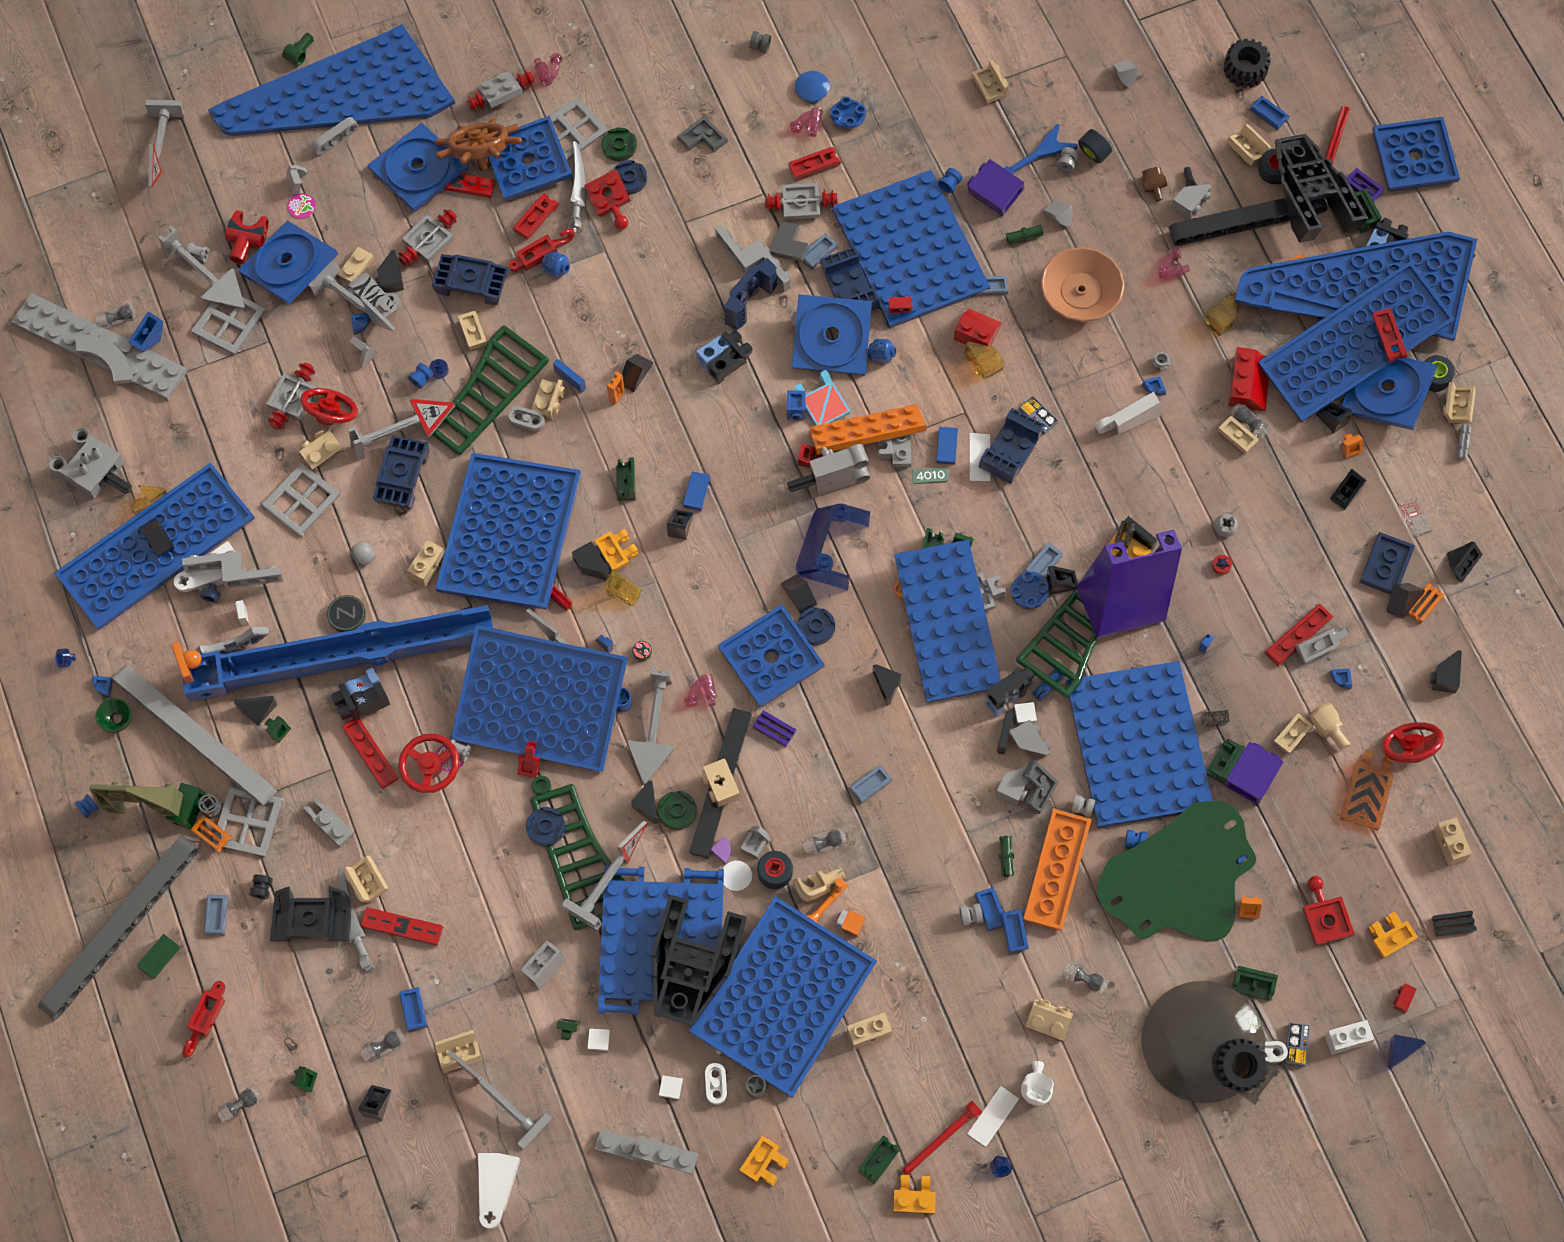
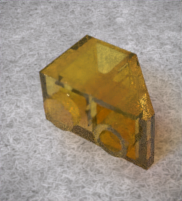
M1233 293L1231 296H1225L1220 301V304L1216 307H1210L1206 312V324L1219 337L1234 325L1237 305L1234 302L1236 293Z
M970 341L966 343L965 356L968 361H972L976 373L981 375L984 380L1003 370L1004 360L995 347Z

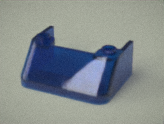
M842 503L816 509L796 563L797 574L803 578L848 590L850 576L832 571V557L821 552L832 520L836 522L850 521L869 527L871 512Z

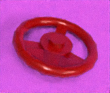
M313 388L303 392L300 397L302 408L323 425L347 423L355 419L358 414L356 403L338 391L326 388ZM311 396H327V398L319 399L318 404L307 401ZM334 398L349 406L351 412L347 413L340 410L341 406Z
M1427 722L1403 724L1391 730L1385 736L1381 745L1382 751L1390 760L1399 763H1419L1435 755L1441 749L1444 735L1436 725ZM1426 730L1433 734L1423 737L1420 734L1405 735L1404 732ZM1394 738L1404 749L1402 755L1393 753L1390 750L1389 745Z
M423 734L413 738L403 748L399 757L398 771L402 781L410 789L420 793H435L446 788L455 779L459 770L460 756L456 746L448 738L438 734ZM425 741H436L443 744L447 750L437 755L430 751L421 754L413 748ZM408 755L417 762L419 771L424 774L422 785L415 783L408 775L406 770ZM452 757V767L448 776L442 782L431 786L434 778L441 773L442 766Z

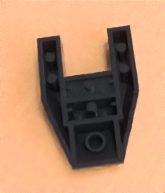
M1307 134L1276 139L1274 142L1291 228L1298 242L1315 240L1322 230L1323 225L1310 203L1311 200L1325 198L1343 233L1359 231L1368 219V216L1342 171L1338 172L1332 166L1333 162L1320 153L1321 149Z
M669 894L652 950L654 1015L694 1026L731 973L747 917L727 911L716 949L680 939L679 935L688 909L689 900Z

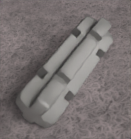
M1462 425L1460 428L1458 452L1456 455L1458 460L1464 461L1468 455L1467 450L1471 433V426Z

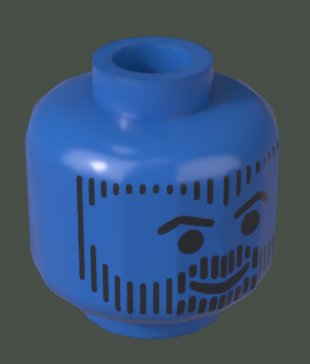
M550 252L542 260L544 272L556 278H561L570 269L568 257L558 252Z
M875 339L869 344L868 356L875 363H890L892 358H895L897 350L891 340Z

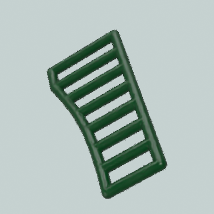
M501 326L489 339L474 372L463 389L452 401L455 403V407L438 426L439 428L446 422L466 439L458 446L437 429L432 435L456 454L461 455L546 366L549 358L507 326ZM505 334L540 361L532 368L500 344L498 340ZM495 348L528 374L521 381L489 357L492 349ZM485 364L512 383L515 388L508 394L481 373ZM477 380L503 399L497 407L472 389ZM467 394L491 412L484 420L461 403ZM456 408L479 425L472 433L450 417Z
M1077 589L1073 591L1016 658L1018 664L1024 668L1028 666L1037 678L1064 698H1068L1080 685L1093 648L1099 639L1094 632L1090 620L1071 607L1076 600L1082 603ZM1065 612L1093 632L1089 641L1059 620ZM1054 625L1085 647L1082 657L1048 633ZM1041 640H1046L1079 664L1077 673L1074 674L1040 649L1037 645ZM1033 652L1072 682L1065 689L1027 661L1028 655Z
M569 784L547 793L536 795L530 799L533 811L541 808L540 802L569 793L572 803L555 810L559 811L561 815L576 811L579 821L567 824L565 833L583 828L587 838L554 849L553 845L546 847L564 901L565 899L572 901L569 892L598 883L603 877L604 872L568 885L563 874L600 861L604 866L612 864L590 827L575 786ZM589 845L592 846L596 855L562 867L557 857ZM613 876L616 881H626L622 876ZM603 893L600 895L596 903L603 901ZM588 898L574 903L578 906H581L584 900H587ZM602 913L596 915L600 922H602ZM569 914L574 930H580L589 926Z

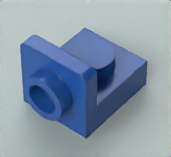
M787 391V419L794 421L804 420L806 416V391Z

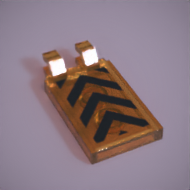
M1366 749L1362 761H1358L1354 765L1340 819L1378 831L1394 777L1393 771L1389 770L1392 760L1385 755L1381 767L1370 765L1374 751Z

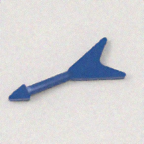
M1056 124L1034 153L1011 167L1006 166L1004 169L1013 174L1037 158L1059 154L1065 147L1076 150L1078 145L1075 143L1058 142L1059 124Z

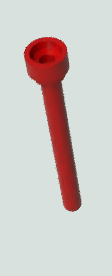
M973 1101L969 1102L965 1106V1113L903 1168V1173L910 1174L969 1119H977L982 1114L980 1108Z

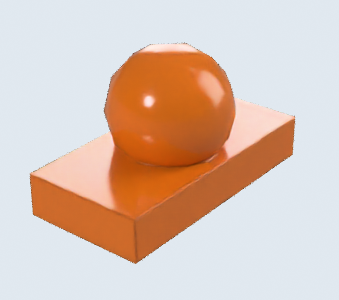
M178 641L172 643L171 646L182 678L187 684L194 682L190 669H195L200 665V653L195 650H188L184 653Z

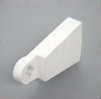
M1152 392L1116 414L1101 419L1096 423L1095 428L1099 434L1116 428L1119 434L1160 417L1162 411L1161 404L1155 393Z
M227 541L211 553L221 554L234 549ZM222 568L189 573L183 571L174 578L175 587L183 593L195 589L201 591L203 588H209L210 584L217 586L224 584ZM182 579H185V580L187 581V585H186V586H184L183 584H181V583H182V581H181Z
M478 1153L479 1220L482 1226L487 1229H494L500 1224L520 1163L519 1157L500 1153ZM492 1212L496 1219L488 1224V1221L484 1218Z

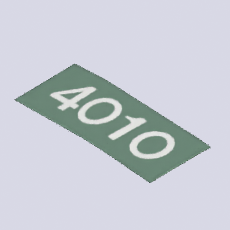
M948 468L912 470L913 484L949 481Z

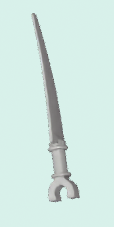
M574 141V180L570 198L573 212L568 229H573L576 232V228H581L579 215L580 209L585 207L586 189L584 185L586 182L581 153L577 142Z
M341 867L338 889L345 891L350 899L345 878L346 874L343 871L344 867ZM350 899L351 926L348 943H353V946H356L360 965L363 970L365 969L366 972H369L375 968L369 958V953H366L363 945L364 940L362 938L366 935L360 926Z

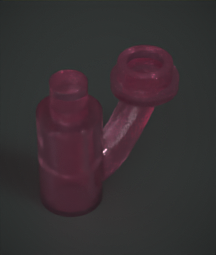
M554 53L550 56V63L553 65L551 71H549L546 63L542 62L540 58L534 60V69L543 86L551 85L559 72L560 63L563 60L559 53Z
M814 107L810 111L804 112L796 121L790 123L791 131L795 133L801 132L803 129L802 123L809 119L808 130L810 131V136L816 137L817 132L821 128L823 110Z
M1173 247L1172 252L1161 262L1159 268L1161 281L1181 277L1185 272L1190 271L1188 264L1182 266L1180 263L1168 266L1173 259L1178 261L1181 258L1179 248Z
M701 675L692 685L688 697L684 699L687 707H693L698 704V697L695 695L699 688H702L703 698L707 700L708 706L716 705L715 698H717L713 675Z

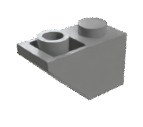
M1205 184L1183 187L1174 198L1171 209L1189 220L1193 215L1196 216L1199 213L1203 202L1207 203L1212 195L1210 193L1212 186Z
M1028 720L1010 731L1019 749L1044 756L1050 754L1049 749L1051 747L1046 738L1041 739L1038 734L1041 730L1036 722L1032 723L1031 720Z
M1026 767L1006 773L997 789L996 797L1015 806L1018 805L1019 801L1023 802L1028 792L1025 789L1027 784H1030L1022 776Z

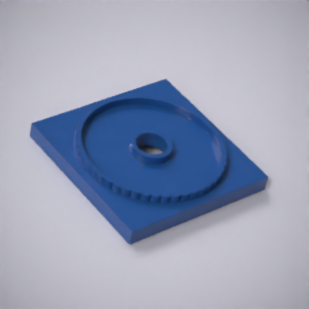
M550 116L520 126L518 131L508 134V137H520L522 139L520 144H508L505 149L499 152L500 156L498 158L489 156L505 201L573 177ZM527 156L534 158V161L529 165L522 163L523 159Z
M1443 117L1373 126L1372 132L1388 191L1459 182L1460 176ZM1417 152L1420 154L1421 159L1413 160L1410 158L1409 153Z
M420 123L368 164L369 170L414 212L445 189V186L460 174L465 173L469 169L466 163H460V159L454 158L451 155L438 159L436 153L447 149L448 146H437L435 140L439 138L423 123ZM416 161L424 163L419 169L411 167Z
M287 220L238 271L242 276L289 305L338 255V252ZM292 257L289 262L281 263L284 258Z
M798 294L792 368L865 375L872 301ZM828 328L838 330L839 337L836 340H829L826 337L825 332Z
M1398 358L1347 392L1342 406L1352 409L1353 413L1351 416L1414 430L1437 365L1410 358ZM1393 383L1395 388L1391 391H1385L1382 389V385Z
M782 604L718 645V648L760 708L825 667L823 661ZM768 652H776L779 656L778 660L774 663L766 662L764 658Z

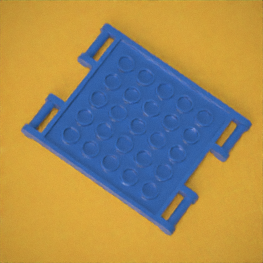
M605 865L604 874L610 865ZM639 866V868L618 869L615 875L638 876V881L611 880L603 892L598 1014L610 1012L638 1015L639 1001H653L652 950L669 894L689 900L679 938L711 948H717L722 932L724 869H718V871H697L684 868V883L644 882L645 867ZM690 878L717 879V884L690 883ZM605 1000L633 1001V1005H612L604 1003Z

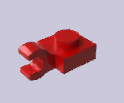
M529 741L525 748V754H520L517 775L532 778L538 776L540 757L534 756L537 742Z

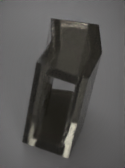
M1122 520L1115 538V543L1123 542L1126 551H1128L1135 531L1133 522ZM1123 533H1127L1125 540H1121Z
M1228 710L1202 712L1200 716L1202 728L1223 726L1230 722ZM1222 716L1223 720L1207 721V718Z

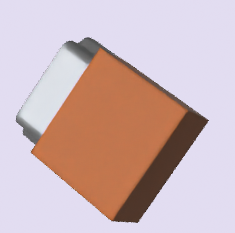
M843 909L835 927L858 937L865 917L851 910Z

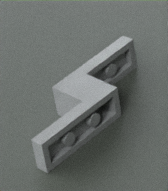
M722 225L715 228V237L744 275L752 266H757L764 259L768 258L777 267L776 282L784 292L790 289V275L787 271L781 269L780 262L777 258L771 256V252L766 244L763 245L758 240L742 250L739 243L733 241L728 229H724Z
M230 550L221 554L208 553L205 556L191 555L187 558H182V565L186 573L222 568V578L226 589L283 582V574L280 567L270 566L262 570L249 569L244 572L243 558L240 551Z
M603 1129L600 1130L595 1146L596 1151L650 1167H654L657 1164L693 1175L698 1158V1153L640 1136H638L637 1140Z

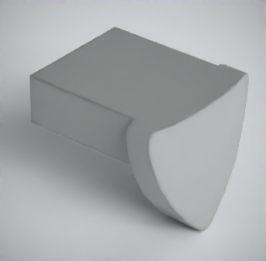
M1130 60L1113 63V71L1121 82L1130 88L1136 80L1138 67Z
M288 166L286 180L292 195L299 194L301 187L300 178L307 175L306 168L302 166Z
M1055 200L1043 209L1045 216L1056 220L1064 226H1071L1073 218L1071 204Z
M353 336L349 341L362 351L358 363L362 367L367 365L377 354L373 348L356 336Z
M752 826L740 850L758 859L771 838L762 827Z

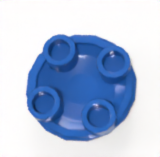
M818 71L804 72L795 82V92L800 98L809 101L811 104L818 103L819 100L826 97L830 90L828 78Z
M845 96L832 107L831 119L841 128H855L863 123L866 116V108L860 102Z
M1025 571L1014 580L1011 594L1013 600L1019 606L1025 609H1034L1040 607L1046 601L1049 595V586L1047 580L1042 575L1036 572Z

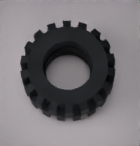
M1248 38L1243 41L1237 40L1236 44L1233 43L1226 54L1223 68L1224 72H1226V78H1230L1229 81L1236 83L1235 86L1238 87L1242 85L1243 88H1247V86L1252 88L1255 84L1258 86L1267 76L1271 62L1270 52L1267 51L1266 46H1262L1260 41L1258 43L1255 42V39H1251V41ZM1247 60L1252 62L1254 66H1245L1239 61Z
M1233 1039L1226 1041V1044H1221L1218 1047L1220 1050L1214 1054L1216 1060H1213L1212 1064H1215L1216 1068H1213V1071L1217 1073L1218 1076L1216 1078L1222 1082L1223 1086L1236 1091L1253 1090L1252 1088H1258L1260 1082L1266 1080L1264 1075H1268L1269 1070H1266V1066H1269V1061H1266L1265 1058L1268 1056L1266 1052H1262L1263 1048L1260 1045H1256V1042L1248 1039ZM1240 1052L1246 1054L1250 1061V1069L1243 1077H1237L1231 1067L1232 1059Z

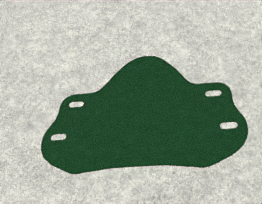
M1205 801L1191 804L1169 825L1139 845L1112 857L1107 862L1097 886L1100 903L1108 913L1122 920L1132 933L1141 939L1149 938L1165 927L1175 928L1188 935L1207 941L1225 938L1231 931L1235 919V882L1239 876L1250 870L1256 863V856L1246 838L1244 821L1241 815L1233 806L1225 802ZM1235 820V826L1228 830L1224 828L1226 823ZM1242 855L1248 856V859L1242 864L1236 863V860ZM1118 896L1122 897V901L1119 904L1111 906L1110 902ZM1146 920L1151 921L1149 927L1144 930L1139 929L1141 923Z

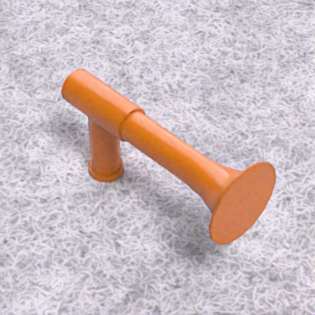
M841 878L836 879L835 888L829 896L807 917L818 922L826 909L848 887L847 883Z

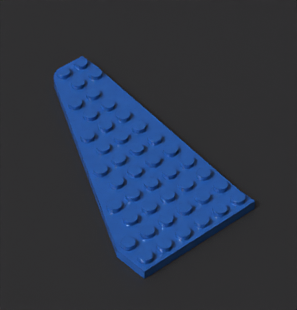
M401 24L381 35L223 101L208 109V111L224 134L237 136L332 127L348 117H352L358 124L427 118L455 104V100L405 27Z
M1443 232L1247 269L1240 277L1234 302L1251 307L1325 318L1411 261L1455 318L1454 322L1433 336L1454 341L1477 239L1453 232Z

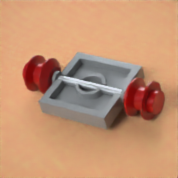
M524 70L523 75L517 73L515 80L509 71L501 73L497 77L477 85L480 94L475 92V97L471 98L468 96L466 103L469 109L474 110V112H476L477 107L484 109V102H487L493 108L523 94L522 89L525 90L527 84L533 86V75L531 72Z
M818 183L782 185L783 198L781 200L778 193H776L775 197H771L769 193L768 197H765V208H769V212L771 208H776L779 211L781 205L783 206L784 220L820 218L821 201L824 208L828 204L834 207V204L838 203L837 193H833V190L828 194L824 190L821 196H819Z
M444 209V215H438V223L429 215H426L402 238L403 242L409 246L404 247V253H398L400 256L399 260L403 265L412 266L411 261L418 260L417 254L429 263L454 239V236L445 229H451L450 224L452 222L457 223V216L452 210Z
M304 362V364L300 363L298 365L300 370H295L297 379L283 373L266 403L267 407L276 410L271 412L273 418L267 419L272 428L276 430L284 429L285 426L282 423L288 422L286 415L301 420L305 410L300 403L301 394L308 389L317 388L306 383L312 380L310 374L314 375L316 373L311 364ZM314 396L309 397L307 401L311 403Z

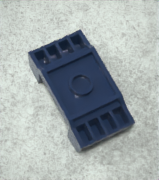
M855 246L820 259V265L834 298L872 301L871 311L880 308L878 295L875 288L870 287L859 263L860 256Z
M441 254L432 287L437 294L449 296L450 290L483 296L486 304L498 305L508 267L495 264L492 261L457 254Z
M768 258L764 259L759 265L752 266L730 291V298L724 305L725 325L736 330L740 329L747 323L746 304L748 299L756 295L759 287L770 295L777 286V267Z
M1011 408L1006 416L1004 426L991 447L985 450L978 467L1012 484L1035 448L1045 429V424Z
M392 435L376 481L373 495L375 502L412 510L416 499L414 489L422 463L427 462L429 455L428 442Z

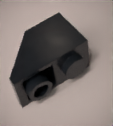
M592 541L572 551L573 560L583 575L604 580L611 579V566L607 561H603L601 558L603 554L598 546L595 547Z

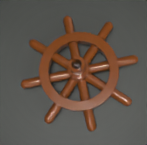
M491 119L488 123H477L465 127L459 125L457 131L452 133L449 138L435 140L437 146H448L447 149L437 152L436 157L442 159L451 155L454 158L460 159L462 164L467 163L468 160L477 159L478 169L485 170L490 167L487 157L493 156L498 158L500 156L499 152L505 149L508 144H520L522 142L520 137H508V134L518 131L520 126L519 124H513L504 127L497 124L494 119Z

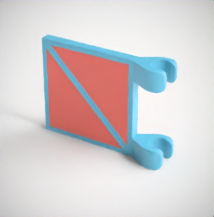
M827 370L820 372V380L824 386L806 394L805 408L815 425L832 423L851 413ZM800 383L794 386V391H805Z

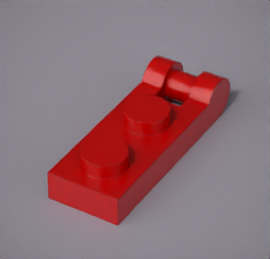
M829 147L788 162V167L794 179L798 180L831 167L836 168L841 164L839 157H836L835 148Z
M543 193L513 226V230L528 240L548 216L556 211L559 203L549 199V196Z
M1391 308L1372 313V319L1385 351L1387 362H1394L1397 358H1407V352ZM1397 346L1398 351L1393 352L1391 347Z

